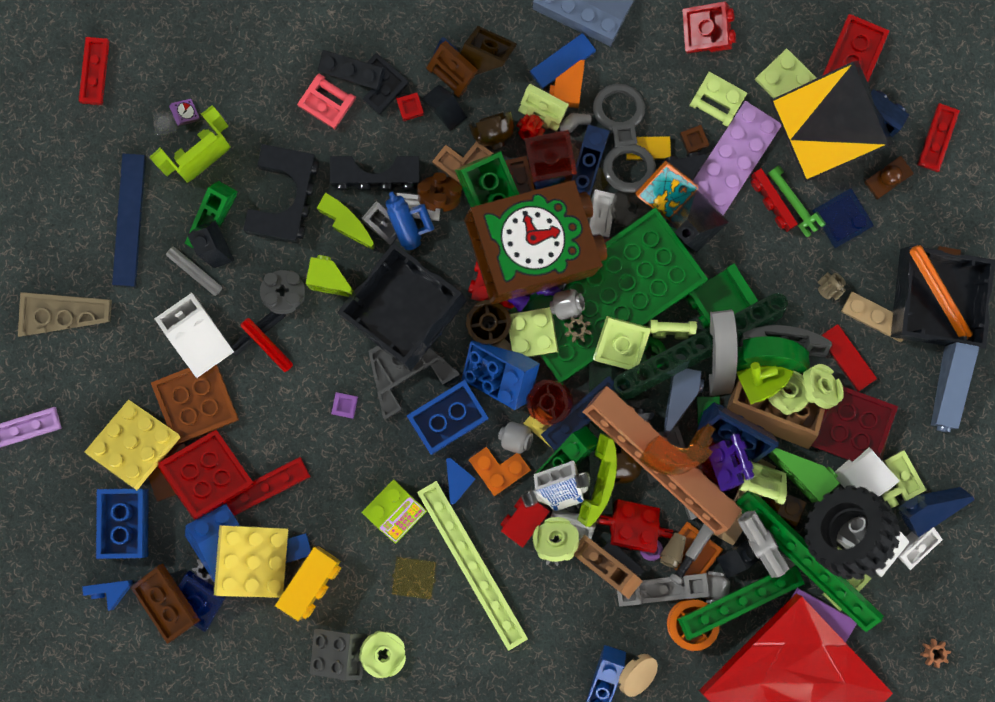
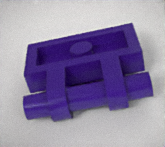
M739 434L730 437L733 443L732 446L729 440H723L706 448L721 491H728L743 484L744 480L741 474H744L746 480L754 478L753 464L748 460L745 452L747 449L745 442L741 441ZM735 454H737L740 463L739 465L736 461Z

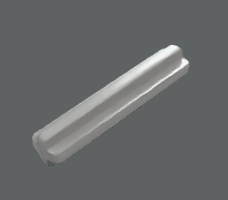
M171 247L167 251L166 256L211 294L214 296L219 294L222 286L178 249Z

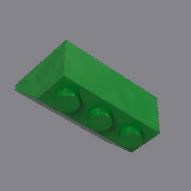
M501 151L475 160L455 170L470 207L519 195Z

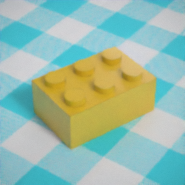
M314 547L275 606L297 621L309 618L316 608L313 604L316 598L319 600L329 587L326 585L328 580L335 579L340 572L341 567L338 565L341 561L321 547Z

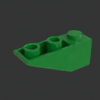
M586 426L573 432L536 473L574 461L577 467L597 448L598 439Z

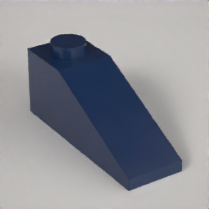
M957 487L916 495L898 507V510L908 529L920 537L975 499L963 488Z

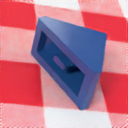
M447 458L450 504H456L474 482L475 478L451 458Z

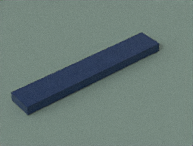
M122 154L113 286L136 287L146 163L145 155Z

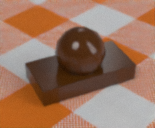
M900 156L864 183L878 200L913 175L914 172L902 156Z

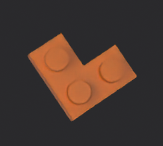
M487 447L468 459L494 497L531 471L521 455L517 453L499 465Z

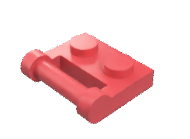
M319 73L297 105L335 130L356 100V96L342 91L325 80V77ZM321 87L342 100V105L336 104L317 91L318 88Z

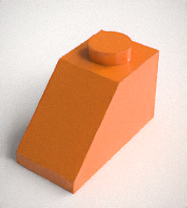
M579 60L556 78L555 85H550L549 94L568 103V107H579L585 60Z

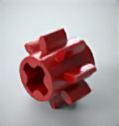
M526 114L516 125L518 128H521L518 134L525 141L533 140L536 142L545 132V129L541 128L544 122L537 115Z

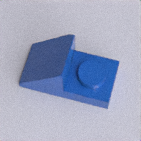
M133 580L82 586L83 596L91 595V599L104 598L106 593L108 611L115 609L133 585Z

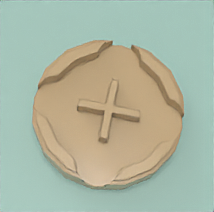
M649 654L638 655L639 659L630 661L623 669L619 678V683L621 684L619 688L625 695L629 697L636 696L642 693L653 681L657 673L658 664Z

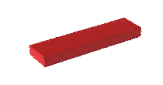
M299 457L254 480L251 488L222 505L227 504L232 514L236 516L311 476L302 458Z

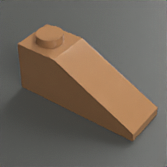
M583 535L579 540V546L574 556L629 599L643 581L586 535Z

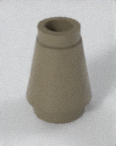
M674 533L660 554V562L668 567L677 569L678 564H681L687 538L681 534Z

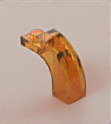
M707 424L699 429L688 448L675 447L659 435L648 443L639 461L650 469L662 474L680 475L687 473L706 461L713 451L708 447L713 441L711 436L715 428Z

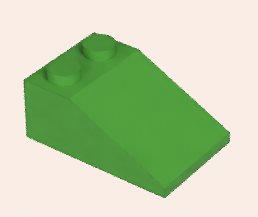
M778 448L767 454L811 502H820L824 499L822 496L828 492L830 493L840 483L836 479L838 475L830 467L825 468L823 465Z

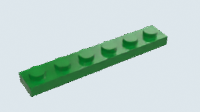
M795 565L780 577L772 578L769 574L678 618V621L686 639L691 640L805 583Z

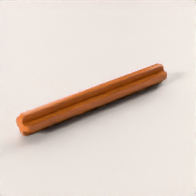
M921 245L914 246L910 249V255L958 337L967 336V339L970 338L972 332L923 247Z

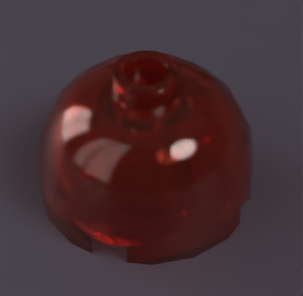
M542 380L534 384L531 393L527 396V408L531 417L544 425H553L565 420L573 408V396L570 389L564 383L556 380Z

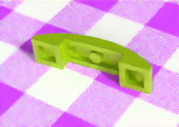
M600 433L595 451V456L602 461L592 499H584L578 516V521L586 527H591L605 509L616 478L617 454L614 440Z

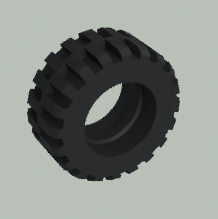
M846 486L845 490L839 487L834 489V493L830 494L828 492L822 496L824 499L821 502L817 501L814 504V511L809 512L807 517L809 523L805 524L804 529L808 534L804 538L806 545L809 546L808 551L811 556L833 575L847 580H851L852 577L856 580L864 579L866 574L871 577L876 574L877 569L883 570L887 566L885 564L886 561L893 559L895 555L893 550L898 548L900 542L896 538V536H900V527L897 525L899 521L892 512L893 510L878 495L864 487ZM855 517H867L868 527L863 539L851 548L837 549V535L841 527Z

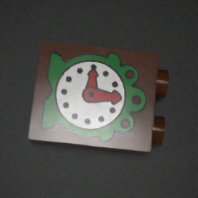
M575 180L470 208L464 221L491 305L592 277L603 266L601 261L607 259L606 244L601 234L592 235L587 220L593 217L592 202L586 191L578 192Z

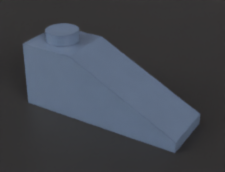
M674 367L670 381L663 437L667 438L694 402L698 393H702L704 380L701 379L702 371Z

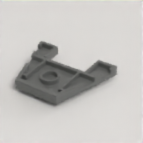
M379 346L368 351L384 420L402 410L391 389L427 367H432L442 385L460 375L456 369L431 348L427 350L411 371Z

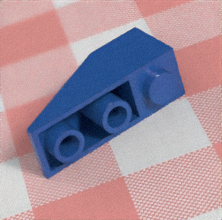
M604 645L586 702L612 701L620 675L625 666V651Z

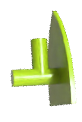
M758 362L752 363L749 369L736 372L750 404L763 401L778 393L789 382L794 371L783 367L760 366Z

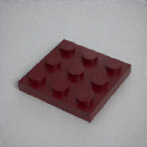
M843 386L844 396L842 401L830 409H825L818 437L811 447L847 461L850 460L851 462L870 447L880 458L899 406Z

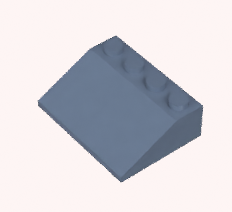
M534 0L533 10L611 47L634 0Z

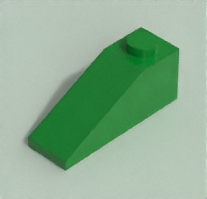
M220 181L209 186L190 232L196 227L216 220L220 228L232 207L238 191ZM187 236V239H186V241H185V244L188 245V246H190L191 248H193V246H192V244H191V242H190V240H189V238H188V236Z

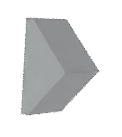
M376 201L362 217L365 225L391 245L397 238L387 210Z

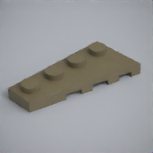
M20 292L18 337L110 322L112 300Z

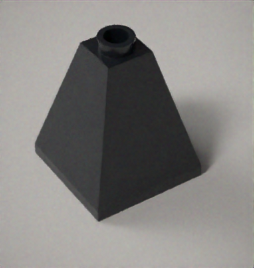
M698 190L669 220H666L672 230L696 252L729 222Z

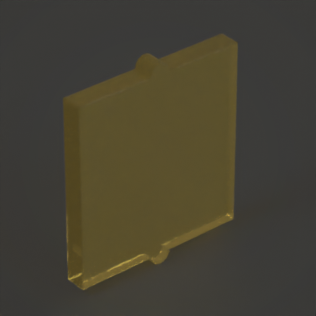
M397 557L395 573L392 574L394 578L392 595L431 599L433 583L436 582V579H434L436 562Z

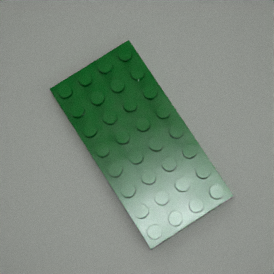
M656 207L605 243L607 259L601 261L603 266L592 277L567 283L564 291L575 289L583 295L585 309L581 315H583L584 323L590 321L591 325L586 328L592 334L584 336L585 342L577 339L573 343L572 335L569 337L565 336L569 329L564 326V323L570 324L572 320H560L556 314H553L559 352L540 356L560 384L594 361L593 356L606 316L644 326L708 281L706 275ZM534 293L530 296L528 303L521 312L550 307V301H553V296L537 295ZM516 307L509 310L511 314L519 313ZM578 324L574 325L575 330L572 332L582 333V327Z

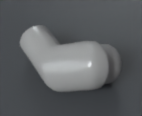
M570 113L561 122L560 132L568 135L578 125H590L591 115Z

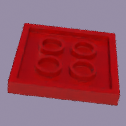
M217 430L158 463V468L194 521L251 488L254 484Z

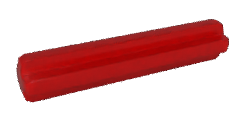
M246 318L241 323L242 329L284 372L292 368L293 363L250 318Z

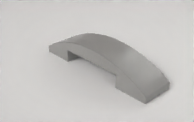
M732 309L710 312V334L713 336L712 374H709V396L731 394L735 384L738 350L735 316Z
M707 573L684 575L681 585L671 581L670 577L642 580L643 582L629 599L617 590L619 607L668 600L709 597Z

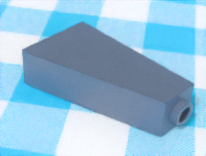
M956 342L944 347L931 421L932 426H937V431L950 433L951 429H959L979 351L978 346Z

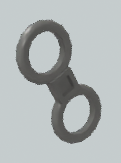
M612 84L599 91L593 101V112L596 120L604 128L612 131L614 148L608 152L603 162V172L607 182L613 188L621 192L635 193L656 171L653 156L644 147L637 145L635 127L645 115V103L642 95L635 88L626 84ZM622 93L634 101L636 112L627 121L615 122L604 114L602 103L609 95ZM622 154H635L645 162L647 172L640 181L634 183L623 182L614 175L612 169L614 160Z

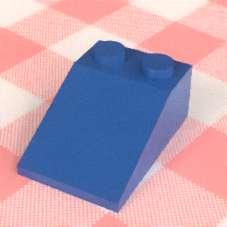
M227 504L187 524L185 528V537L214 583L219 525L240 526Z

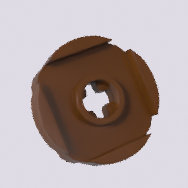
M437 172L418 184V201L420 204H425L426 208L430 211H436V208H443V212L453 210L460 204L462 186L454 179L447 177L445 173Z

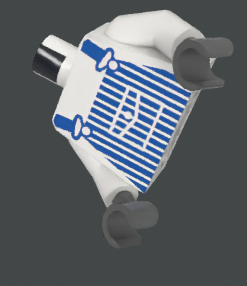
M574 461L534 474L535 490L521 495L525 507H530L540 502L549 505L554 511L567 508L569 512H575L580 507L579 503L584 501L583 493L590 486V476L588 472L578 474Z

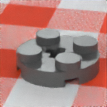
M279 270L265 275L260 286L261 301L273 313H292L305 299L304 283L296 272ZM285 288L289 292H286L285 296H280V293L277 291Z

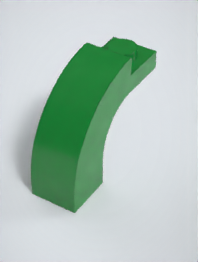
M769 336L754 337L743 340V346L737 347V372L751 368V364L754 362H758L760 366L783 367L800 374L810 369L809 352L799 343L789 339Z

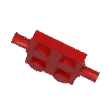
M617 499L614 502V513L612 516L600 515L597 519V524L610 526L612 534L611 545L654 554L657 551L659 536L669 539L673 536L672 529L660 527V508Z

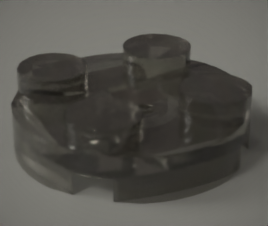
M619 190L615 193L610 207L613 220L617 225L627 228L653 209L638 198L636 192L626 193ZM630 202L637 206L635 214L633 211L629 212L628 210L631 206Z

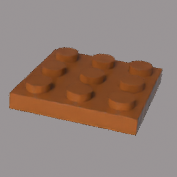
M218 364L198 378L195 377L190 368H186L151 382L167 426L181 437L175 444L176 446L239 421Z

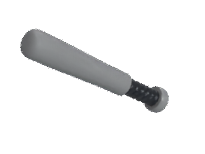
M703 524L686 552V557L676 573L671 574L669 578L677 585L683 583V576L714 533L705 524Z

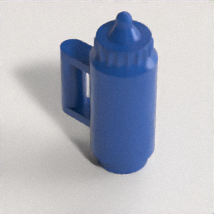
M390 192V199L386 201L387 213L400 245L405 250L415 249L421 245V234L434 230L425 204L409 208L408 203L402 196H396L394 192ZM417 212L424 225L420 229H418L412 215Z

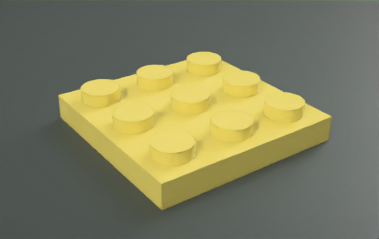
M128 400L86 449L85 453L132 488L138 490L181 437L168 426Z
M219 525L214 595L280 598L284 591L288 529Z

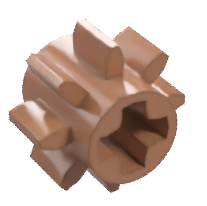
M931 639L930 645L922 644L925 651L920 653V655L927 658L925 661L926 665H931L934 662V666L940 668V663H949L946 658L947 654H950L951 651L944 648L945 642L941 641L937 645L936 639ZM934 649H936L937 653L939 654L938 658L934 657V653L932 652Z

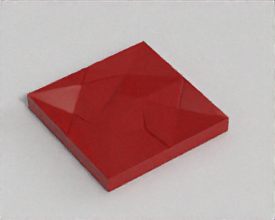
M797 593L699 690L709 702H885L893 694L813 607Z

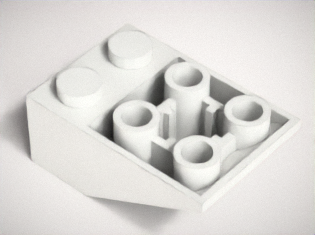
M190 293L154 318L196 378L234 352L193 293Z

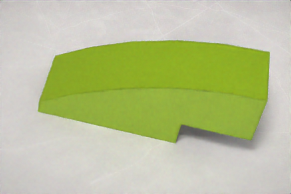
M325 193L317 209L320 213L335 220L332 225L333 229L373 250L375 245L359 219L341 202Z

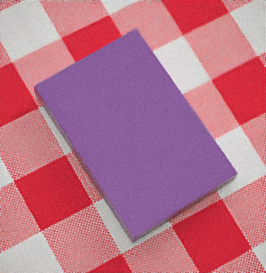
M797 587L793 596L796 593L801 595L846 643L857 623L848 615Z

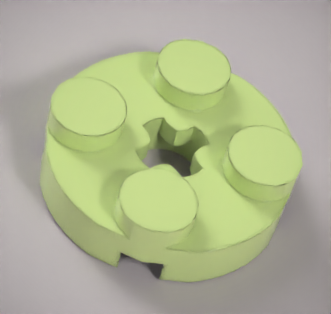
M817 364L804 371L805 397L810 403H815L824 409H830L842 401L844 391L840 379L835 380L832 375L834 371L824 364Z
M794 371L789 382L784 386L786 390H792L791 394L786 393L782 389L768 398L769 402L785 415L803 410L809 402L805 397L806 389L803 375Z
M552 517L544 520L545 523L540 527L538 525L535 528L533 543L541 559L558 562L570 560L574 557V553L579 546V533L577 528L570 524L569 520L562 517ZM555 536H559V539H561V541L558 543H553V541H550V539H554Z
M377 631L364 640L360 648L359 660L362 667L376 678L396 675L405 664L404 643L398 636L390 632ZM387 649V659L382 658L379 661V650Z

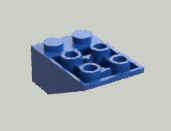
M471 341L462 380L516 410L530 402L540 363L521 353Z

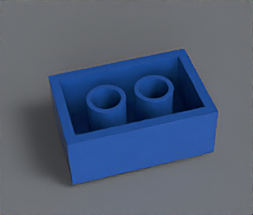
M465 380L407 415L431 455L489 420Z
M97 489L96 559L148 557L149 489Z

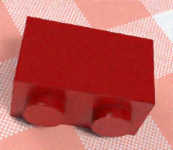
M520 497L514 505L517 509L512 516L507 514L500 525L503 527L501 532L523 548L533 535L535 528L542 523L550 511L539 502L533 506L525 507L522 497Z

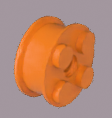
M685 599L678 602L670 610L667 618V629L672 640L682 648L690 651H699L709 647L716 640L720 626L691 640L686 639L678 618L707 605L706 602L698 599Z

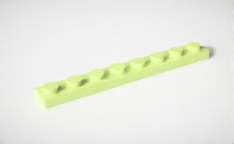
M435 481L418 491L420 499L508 651L528 640L438 482Z

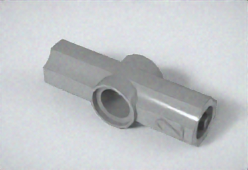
M755 510L743 513L737 520L748 537V542L758 559H761L772 578L784 575L789 567L778 550L779 547L769 530H766Z

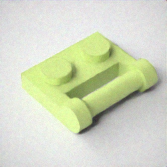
M708 72L689 106L694 109L696 107L722 121V124L728 127L747 92ZM704 95L730 110L729 113L726 114L701 100L702 96Z
M650 320L647 327L651 329L650 334H653V338H666V335H675V339H688V336L696 335L697 322L672 323Z
M752 462L754 478L746 480L744 474H741L744 483L739 485V490L743 492L750 491L774 499L775 503L783 505L787 497L786 473Z

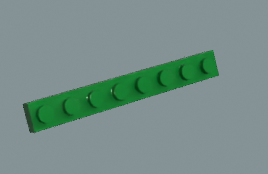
M747 491L735 501L736 505L742 509V514L747 511H756L766 530H769L773 535L779 549L865 632L882 621L884 616L846 579L833 575L811 556L808 551L809 546L806 545L805 540L758 494Z

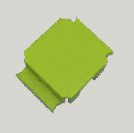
M210 106L201 115L217 135L215 136L209 129H203L197 134L201 141L185 153L180 148L175 152L174 159L179 167L175 165L160 147L150 156L154 164L167 177L176 170L188 183L230 149L231 146L221 134L229 126L213 106Z

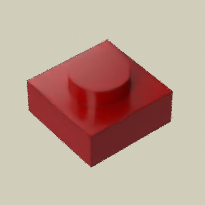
M418 93L396 99L403 121L424 115Z

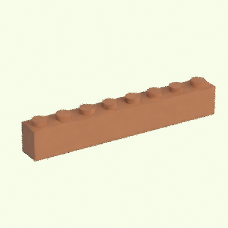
M606 386L597 393L583 410V413L717 536L729 530L742 511L736 505V502L726 496L699 468L690 463L683 453L677 451L665 437L654 430L651 424L641 418L615 391Z

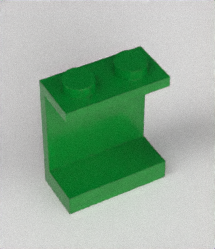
M735 264L727 267L723 272L688 294L686 299L689 307L692 310L696 309L700 317H698V320L704 329L708 328L709 331L710 312L732 309L734 316L758 302Z

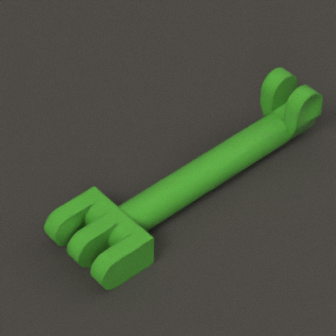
M778 165L767 174L802 218L803 222L798 227L806 237H809L811 232L807 228L808 226L813 232H816L819 229L814 223L815 221L821 227L826 225L818 212H815L813 215L809 214L782 178L781 174L784 171Z

